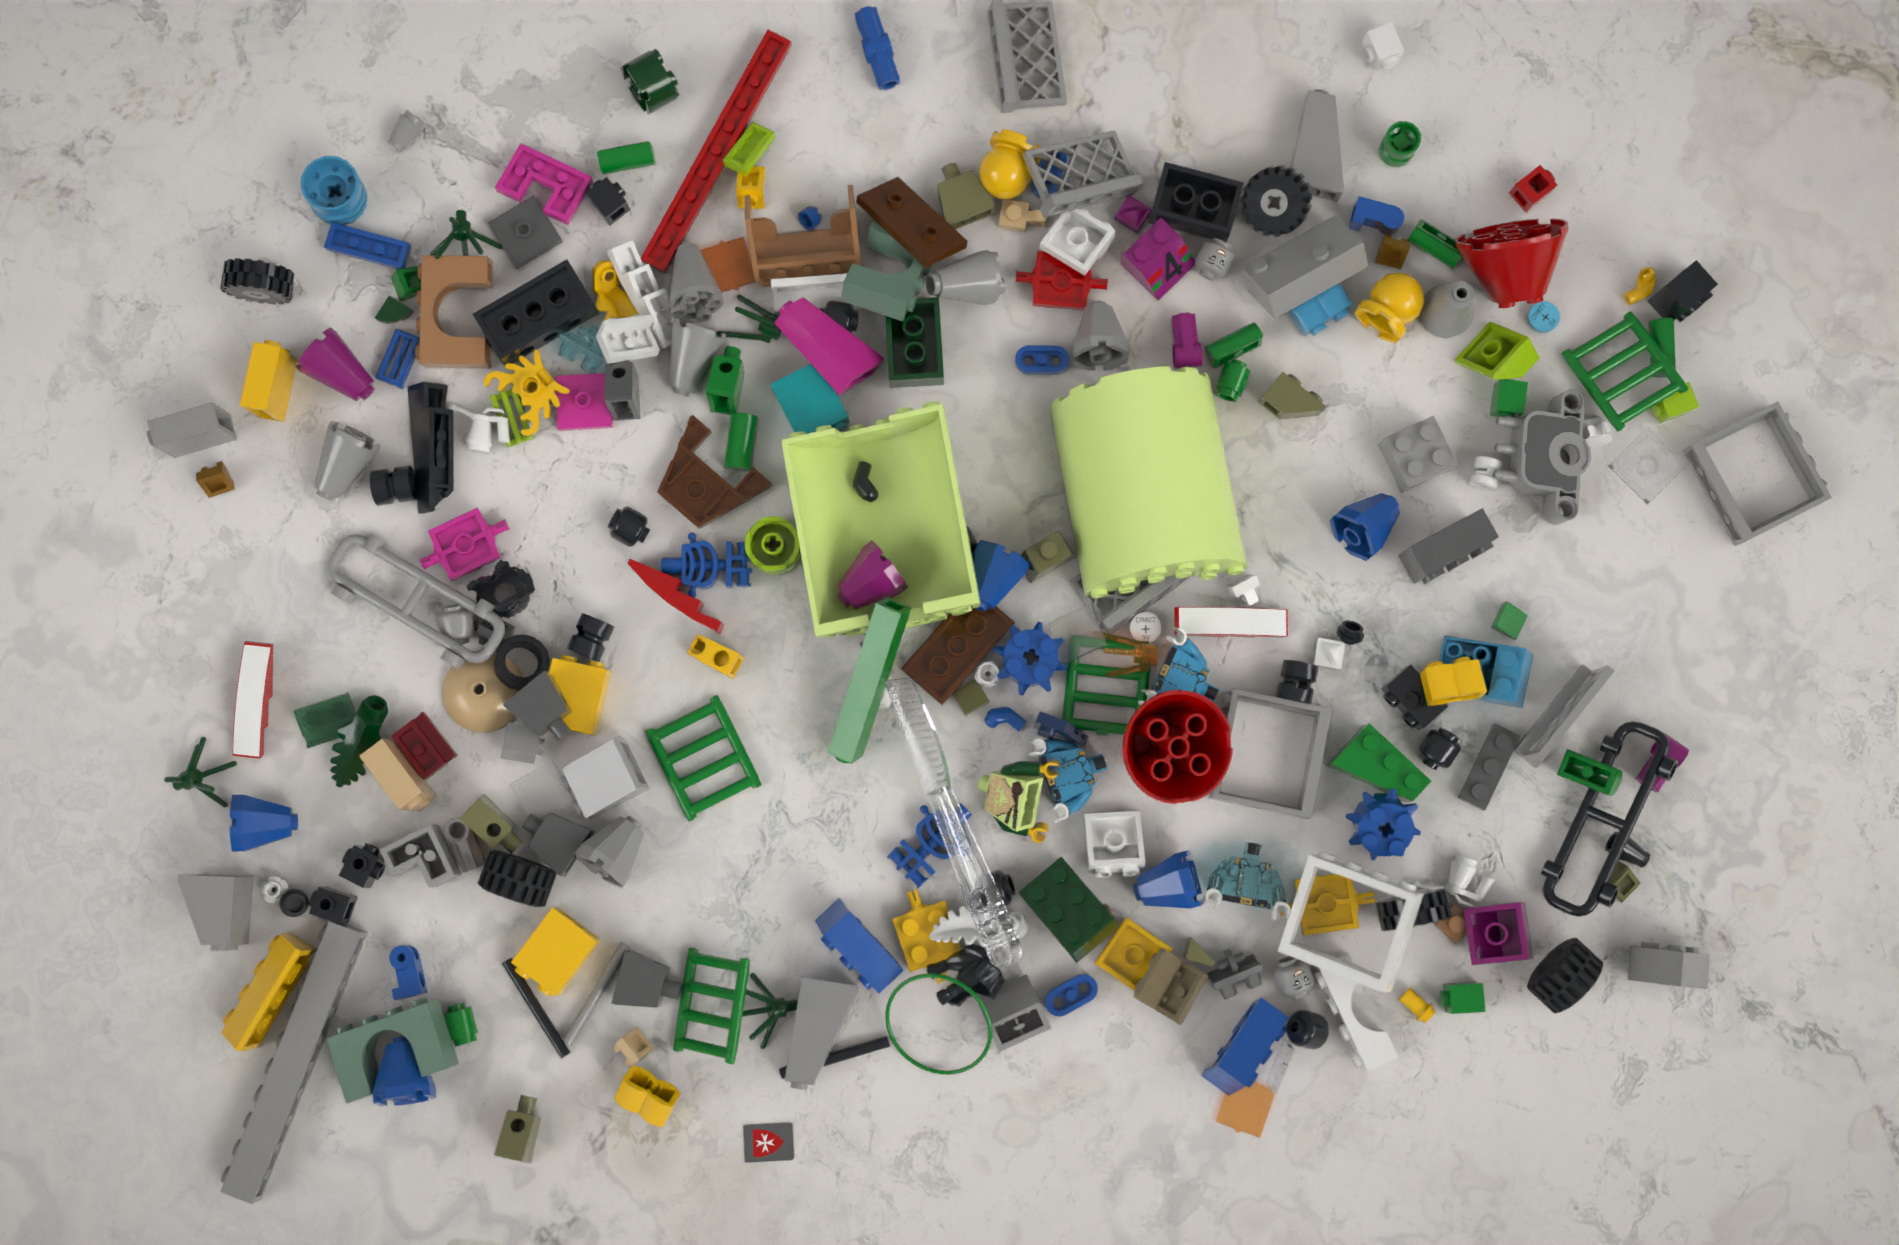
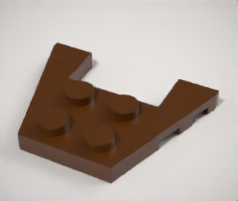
M692 415L688 420L687 428L684 435L681 436L673 460L670 461L657 493L698 529H701L770 489L773 484L754 467L735 488L727 483L694 454L712 432Z

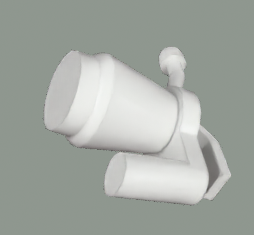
M449 405L447 409L453 410V413L459 411L472 418L473 424L466 441L468 451L476 453L490 452V448L493 445L491 424H497L499 442L510 443L508 418L489 416L492 413L504 414V410L487 408L482 413L474 414L456 405Z
M1456 854L1455 858L1451 861L1448 884L1445 883V886H1425L1419 881H1414L1412 885L1417 886L1416 890L1421 889L1424 891L1445 888L1449 894L1455 896L1459 903L1473 908V904L1461 900L1458 894L1482 902L1495 880L1484 876L1474 893L1465 890L1477 871V861Z

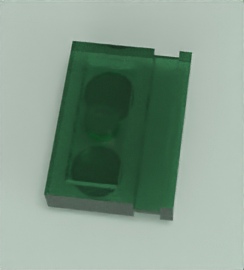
M349 692L297 708L293 713L302 736L306 740L308 749L338 739L339 737L336 735L337 729L353 721L356 710Z

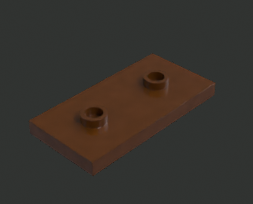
M899 177L857 195L856 203L925 268L967 247L968 241Z
M971 606L972 611L957 616H952V613H950L947 619L943 620L902 666L901 670L943 706L1007 634L1010 627L1015 625V622L997 606L992 610L987 609L986 612Z

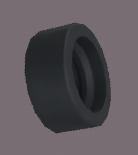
M524 634L514 635L504 640L498 648L494 660L495 674L499 680L507 687L521 690L544 670L547 671L549 665L548 651L543 643L535 637ZM514 648L529 650L537 658V670L528 677L514 675L507 669L505 664L508 652Z

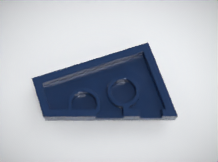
M1039 712L1033 727L1038 730L1037 735L1044 738L1053 739L1056 736L1084 747L1089 737L1083 734L1082 731L1075 729V726L1068 721L1043 712Z

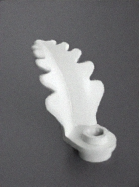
M974 905L973 912H970L965 906H960L959 916L952 910L948 911L949 919L941 917L939 919L940 926L934 925V930L930 933L929 938L936 940V942L943 940L944 943L949 942L951 938L953 943H958L964 938L967 945H971L978 940L982 947L987 948L994 943L1004 946L1015 939L1024 937L1028 931V922L1025 916L1019 912H1011L1000 919H995L980 905Z

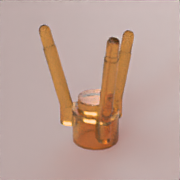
M1093 632V635L1096 637L1137 646L1134 647V650L1119 648L1103 649V652L1106 654L1133 656V662L1139 663L1136 666L1107 672V677L1138 671L1148 672L1149 666H1157L1158 648L1156 644H1149V641H1138L1105 632Z

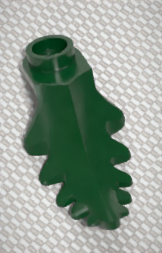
M372 695L363 700L353 721L341 726L336 731V735L343 740L332 746V750L340 755L330 759L332 764H336V766L331 767L330 771L335 773L332 779L336 781L337 787L350 786V780L357 782L359 779L357 773L361 776L366 774V770L362 765L365 763L359 756L381 740L379 731L388 714L387 702L380 696Z

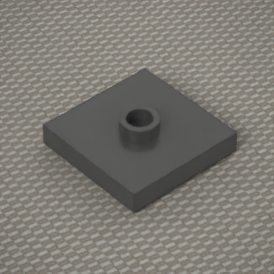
M534 195L488 222L516 269L521 268L563 242Z

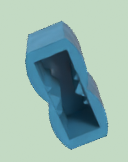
M1340 283L1288 312L1303 336L1310 333L1312 336H1315L1327 328L1325 325L1327 322L1333 319L1335 322H1339L1350 314L1348 310L1353 303Z

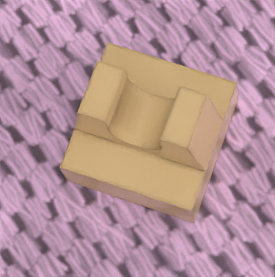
M636 1026L615 1043L616 1046L613 1050L616 1053L623 1052L627 1058L624 1064L628 1067L646 1056L654 1047Z

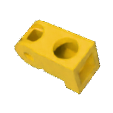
M699 634L696 635L687 651L688 655L731 679H734L745 658L741 654Z

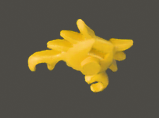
M539 350L534 351V365L527 358L520 356L519 361L525 367L507 363L505 368L515 371V373L507 374L492 371L484 378V385L486 387L490 386L493 379H499L500 384L497 388L500 392L509 384H513V393L519 394L524 406H531L530 411L520 416L521 420H530L532 422L530 429H523L521 431L523 436H531L538 431L541 409H544V418H550V401H552L555 407H560L555 391L563 394L570 393L568 388L558 384L543 365Z

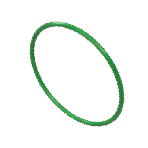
M927 973L916 975L899 984L888 999L885 1021L889 1037L901 1055L913 1065L931 1073L952 1075L972 1069L987 1054L992 1040L990 1015L980 997L959 980L942 974ZM939 978L951 981L968 991L981 1006L988 1024L987 1043L979 1058L961 1069L937 1070L924 1066L907 1055L897 1043L892 1033L889 1019L892 1001L902 987L917 979Z

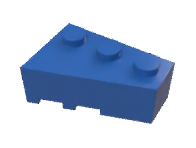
M840 898L815 920L824 935L821 941L831 951L836 948L842 954L839 958L840 961L850 971L855 968L861 974L858 979L868 990L873 987L880 994L904 971L898 961L862 925L863 923L847 909L845 903Z
M1262 997L1254 1001L1233 1029V1034L1225 1047H1221L1216 1053L1219 1056L1213 1066L1205 1069L1201 1076L1228 1096L1246 1086L1248 1088L1251 1087L1258 1077V1073L1255 1072L1260 1063L1264 1065L1273 1052L1270 1049L1273 1042H1278L1285 1034L1287 1028L1284 1025L1289 1017Z

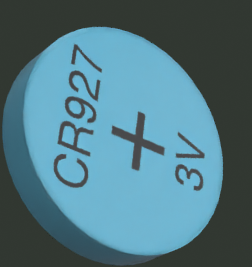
M1547 301L1536 303L1528 312V323L1537 332H1550L1560 321L1559 310L1554 304Z

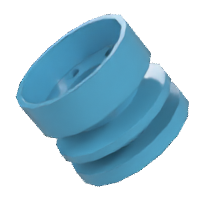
M323 156L313 160L306 166L301 176V190L314 213L322 221L328 224L334 222L347 225L355 222L363 214L367 206L368 194L355 168L347 160L337 156Z

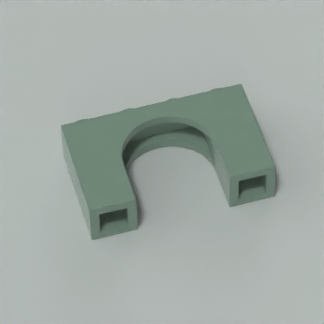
M873 220L869 228L866 249L901 261L907 267V270L900 273L887 274L852 263L844 279L840 301L903 321L908 311L913 312L917 300L915 294H921L925 282L923 276H927L930 273L932 265L925 268L885 229Z
M427 997L410 1002L412 1007L403 1011L402 1006L385 1011L386 1017L378 1020L377 1015L360 1020L361 1026L353 1029L352 1024L337 1028L335 1029L337 1035L326 1038L346 1104L373 1095L378 1075L374 1056L375 1046L380 1036L386 1030L399 1032L408 1039L412 1045L422 1077L459 1064L439 999L428 1002Z

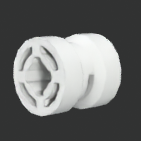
M1476 457L1474 462L1475 474L1471 476L1469 484L1481 490H1497L1498 480L1493 477V471L1501 470L1503 462L1490 457Z

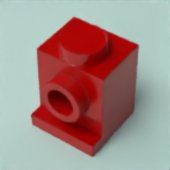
M1539 165L1517 182L1509 191V194L1526 213L1549 195L1558 185L1553 174Z

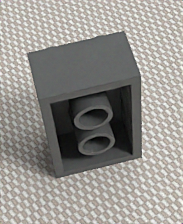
M1482 508L1410 546L1398 556L1413 583L1415 584L1422 580L1426 584L1444 574L1443 568L1446 567L1449 572L1470 560L1467 555L1470 554L1473 559L1493 548L1492 541L1499 538Z

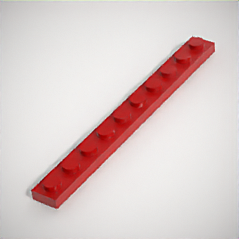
M767 29L642 254L641 261L643 263L649 264L651 267L666 274L675 257L677 247L683 243L725 167L723 159L744 133L792 46L790 40Z

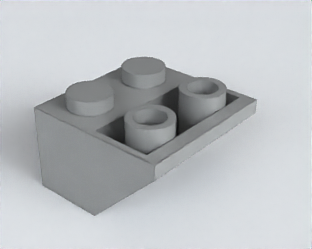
M1027 974L1002 985L994 1000L990 997L979 995L990 1015L992 1037L999 1052L1051 1029ZM979 1005V1007H980V1009H981V1011H982V1014H983V1016H984V1018H985V1021H986V1023H987L985 1014H984V1012H983L981 1006Z

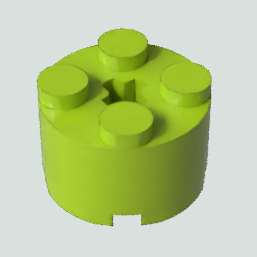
M777 516L764 517L758 520L746 534L745 550L756 569L767 575L777 576L786 574L796 568L801 559V551L797 530L790 522ZM772 541H777L780 547H777L776 551L772 552L768 546L772 545Z

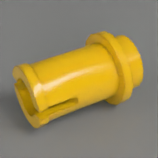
M1411 987L1398 1000L1417 1016V1021L1421 1020L1424 1024L1436 1012L1432 1008L1433 1004L1426 1003Z

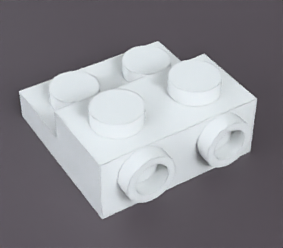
M1085 208L1064 212L1040 242V249L1085 276L1097 259L1100 260L1114 242L1115 230L1108 222L1104 220L1099 221L1091 216Z
M1140 811L1084 814L1088 874H1095L1096 878L1102 879L1111 876V873L1122 872L1123 876L1134 877L1139 875V871H1144L1145 854Z

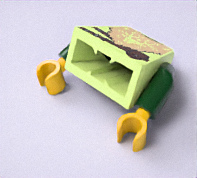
M1050 759L1045 765H1040L1037 761H1018L1004 765L1001 770L992 772L990 776L983 775L980 778L978 788L987 793L984 805L985 810L993 815L1003 831L1025 837L1029 834L1036 843H1041L1045 840L1046 836L1039 834L1037 831L1048 832L1049 826L1044 822H1037L1035 824L1043 777L1039 776V774L1044 773L1050 779L1056 778L1060 772H1051L1048 766H1058L1060 762L1057 759Z

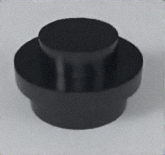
M1343 621L1336 631L1340 640L1348 645L1360 643L1364 638L1363 627L1354 621Z
M300 889L287 890L282 894L279 901L281 911L289 917L302 915L309 905L307 895Z

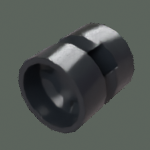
M412 466L395 467L393 472H390L388 469L370 472L371 494L377 506L393 504L395 499L401 503L417 500L415 473Z
M581 613L576 625L578 633L572 634L566 649L600 662L605 650L603 642L609 641L614 626Z
M1283 660L1280 676L1284 680L1278 683L1276 697L1312 704L1314 689L1311 688V684L1316 682L1319 667L1301 661Z

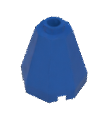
M1380 493L1345 506L1330 519L1334 537L1339 543L1342 540L1347 543L1348 546L1344 549L1350 555L1367 561L1386 542L1400 515L1399 504L1393 496Z
M980 540L976 544L972 558L981 606L975 609L986 612L987 609H994L1023 578L1030 564L1020 554L1014 551L1008 554L1004 552V546L993 542Z
M232 795L230 806V819H232L230 842L232 852H246L291 837L292 831L298 830V814H293L292 808L247 795Z
M1190 851L1175 853L1139 876L1137 884L1133 885L1137 901L1142 900L1144 906L1188 909L1204 905L1202 904V899L1197 900V895L1202 894L1194 861H1187L1186 859L1187 856L1191 855Z
M405 1036L393 1038V1043L387 1044L373 1089V1104L387 1106V1100H393L394 1106L426 1102L428 1098H436V1086L431 1074L424 1077L421 1076L412 1045Z

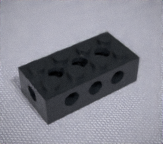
M568 259L473 313V316L498 359L505 366L507 363L514 364L519 361L520 356L526 357L600 313ZM565 297L561 303H555L558 298ZM541 310L537 317H532L535 311ZM518 324L514 330L508 331L511 325Z

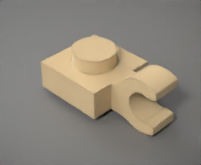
M1003 199L999 228L1025 232L1027 224L1045 227L1047 217H1043L1040 210L1029 211L1030 203Z

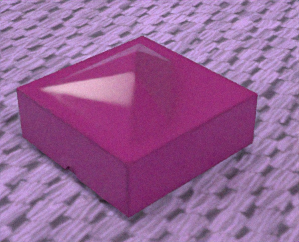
M1129 195L1115 215L1114 220L1137 233L1152 209Z

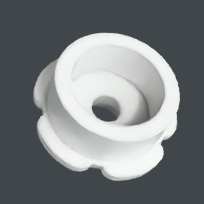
M982 661L976 667L975 680L977 683L983 684L987 688L995 686V683L1001 680L997 677V674L1001 671L998 669L999 665L994 661ZM987 671L991 673L989 677L985 675Z
M271 876L261 885V893L264 895V900L271 904L279 903L282 894L289 890L288 883L280 879L279 876ZM274 887L277 889L275 893L272 891Z

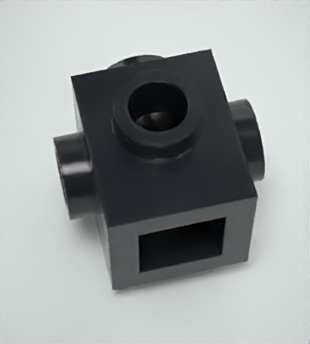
M365 843L364 846L354 845L353 848H349L342 859L344 865L338 876L362 888H371L375 879H380L386 867L383 864L385 862L383 856L379 854V848L369 843Z

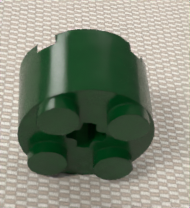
M657 49L649 50L621 66L624 80L630 78L629 83L631 86L628 88L641 109L644 112L647 111L648 115L676 100L679 96L675 87L678 85L677 79L671 70L666 72L662 65L664 63L663 58Z

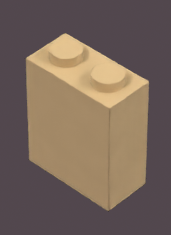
M381 739L359 756L399 810L413 812L416 810L420 812L432 803L430 799L436 794L418 774L395 742Z

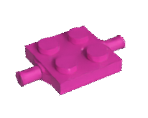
M477 507L429 530L428 533L433 542L434 553L419 559L420 563H422L421 565L424 569L440 563L445 568L449 579L455 581L502 558L496 545L495 536L510 530L508 523L503 519L490 526Z

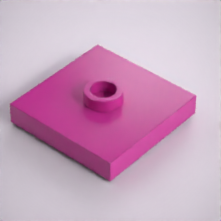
M605 373L556 376V382L570 390L568 394L556 391L560 402V407L557 408V429L559 431L613 428V419L604 398Z

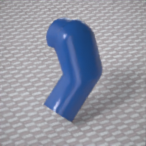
M1009 707L992 708L987 712V716L984 719L985 724L990 728H995L998 724L1008 723L1018 732L1027 722Z

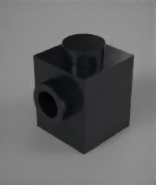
M607 177L602 181H595L589 187V191L585 193L591 204L609 226L631 210L627 201L623 198L626 195L625 191L618 182L612 184Z
M327 886L318 887L310 897L309 906L311 909L309 914L338 924H349L358 897Z

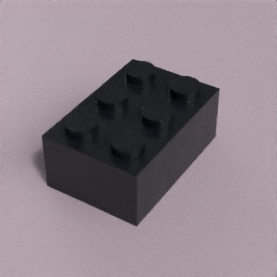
M1165 162L1148 223L1155 224L1162 218L1174 230L1208 239L1216 238L1227 243L1244 182Z

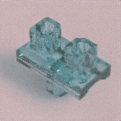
M592 325L588 330L579 327L577 334L583 338L571 331L567 334L561 332L558 340L562 341L558 353L559 356L568 361H574L578 352H581L586 356L580 367L590 374H595L602 363H607L602 350L593 345L594 343L600 346L596 338L599 331L598 327Z

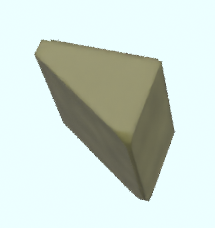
M976 680L971 681L953 693L965 716L990 703Z
M1618 861L1608 882L1619 887L1616 899L1621 903L1641 884L1631 869Z
M1188 937L1183 955L1184 959L1208 966L1214 965L1213 959L1193 938Z

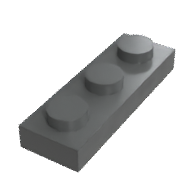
M1496 723L1492 725L1458 799L1482 811L1486 810L1519 741L1520 735Z

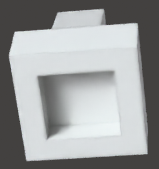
M1605 415L1584 420L1583 439L1586 440L1590 448L1612 442L1610 434L1612 430L1609 421H1606Z
M1249 574L1226 586L1230 596H1240L1244 605L1248 604L1250 606L1259 601L1254 588L1261 584L1256 575Z

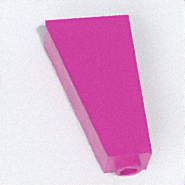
M804 297L795 302L791 300L786 302L779 310L781 314L775 321V324L839 396L872 376L885 360L879 353L843 326L836 323Z

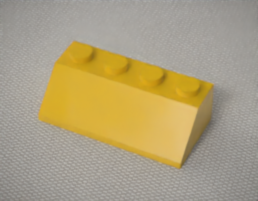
M290 932L281 933L280 936L276 935L269 944L268 950L270 952L266 959H262L253 971L255 977L250 985L247 984L241 990L238 996L240 1002L235 1009L229 1011L223 1021L225 1026L221 1033L239 1052L258 1048L307 969L311 954L317 951V948Z

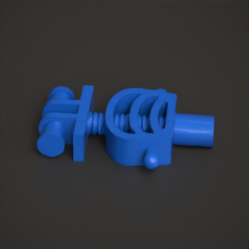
M691 532L688 534L690 543L682 545V557L661 558V572L665 574H682L681 582L684 586L690 587L688 595L693 598L696 596V588L709 589L715 584L719 570H726L727 588H733V574H738L737 587H751L749 574L752 573V568H747V562H750V558L745 550V542L737 543L738 555H733L732 541H726V560H719L714 547L707 541L696 542V534ZM703 548L709 549L711 551L713 557L712 560L706 559V555L702 550ZM693 550H698L700 560L695 559ZM733 562H741V568H733ZM700 570L698 578L694 581L696 571ZM712 570L710 578L704 582L706 571Z
M961 803L947 817L939 810L930 813L928 806L922 805L920 812L925 815V818L916 827L918 839L922 844L919 847L920 849L915 851L903 839L900 844L910 854L905 858L898 851L899 848L896 847L887 856L888 859L890 858L897 865L896 869L898 871L903 867L908 872L905 878L907 880L910 878L917 885V889L928 879L918 871L921 866L931 876L935 873L924 859L929 854L940 859L951 858L957 850L964 856L970 854V849L961 845L965 840V836L958 829L972 814ZM932 819H934L938 827L936 832H933L930 825ZM925 824L931 835L926 841H924L921 829ZM951 831H953L957 836H953L951 834ZM945 837H948L957 843L952 846L946 844L943 840H945ZM940 844L951 851L947 854H940L934 850ZM912 857L918 862L913 868L907 864Z

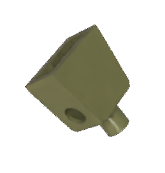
M956 163L947 164L941 169L946 180L938 183L937 189L943 219L955 230L995 214V205L973 171L961 174Z
M1059 531L1027 548L1021 554L1028 563H1031L1026 572L1030 583L1035 582L1076 558L1064 536Z
M485 794L478 798L459 818L492 848L500 843L512 854L523 842L511 831L516 824ZM492 823L500 826L501 831L499 833L492 831Z
M521 1095L517 1111L507 1110L494 1156L531 1164L541 1122L540 1117L533 1115L537 1098ZM521 1121H524L525 1127L519 1132L518 1125Z

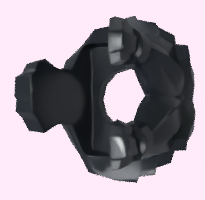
M500 560L494 566L495 570L492 576H481L477 580L469 582L466 587L468 591L476 592L477 602L481 598L495 606L493 612L501 618L509 619L527 608L530 595L535 591V587L529 573L516 566L511 567L508 561ZM505 582L511 583L517 593L499 603L495 597L496 588Z
M977 944L964 945V949L953 953L946 960L943 959L937 963L929 964L926 970L927 973L941 974L948 970L959 971L955 979L970 987L976 994L990 997L993 1000L1006 981L1002 976L994 953L990 952L989 948ZM955 983L947 986V989L936 993V997L942 1005L948 1003L950 1006L960 1007L969 997H972L968 991Z

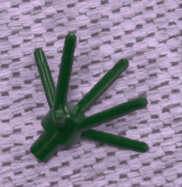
M457 210L456 219L454 217L449 218V221L452 223L451 233L431 251L430 255H435V258L439 259L453 239L461 241L463 256H469L468 239L480 255L484 252L475 238L498 249H502L503 246L471 230V223L467 221L466 211Z
M201 737L199 744L194 748L187 769L181 772L179 777H165L164 781L173 783V788L178 791L183 788L190 790L195 787L221 806L227 807L228 803L213 793L215 788L202 782L204 777L237 765V762L232 761L201 772L197 769V765L206 742V738Z
M751 973L750 977L764 995L746 989V995L767 1004L766 1007L743 1010L742 1017L767 1013L769 1018L749 1036L750 1040H754L767 1028L760 1045L761 1049H765L778 1018L786 1017L787 1012L796 1011L798 1002L796 999L785 1001L784 998L776 999L756 974Z

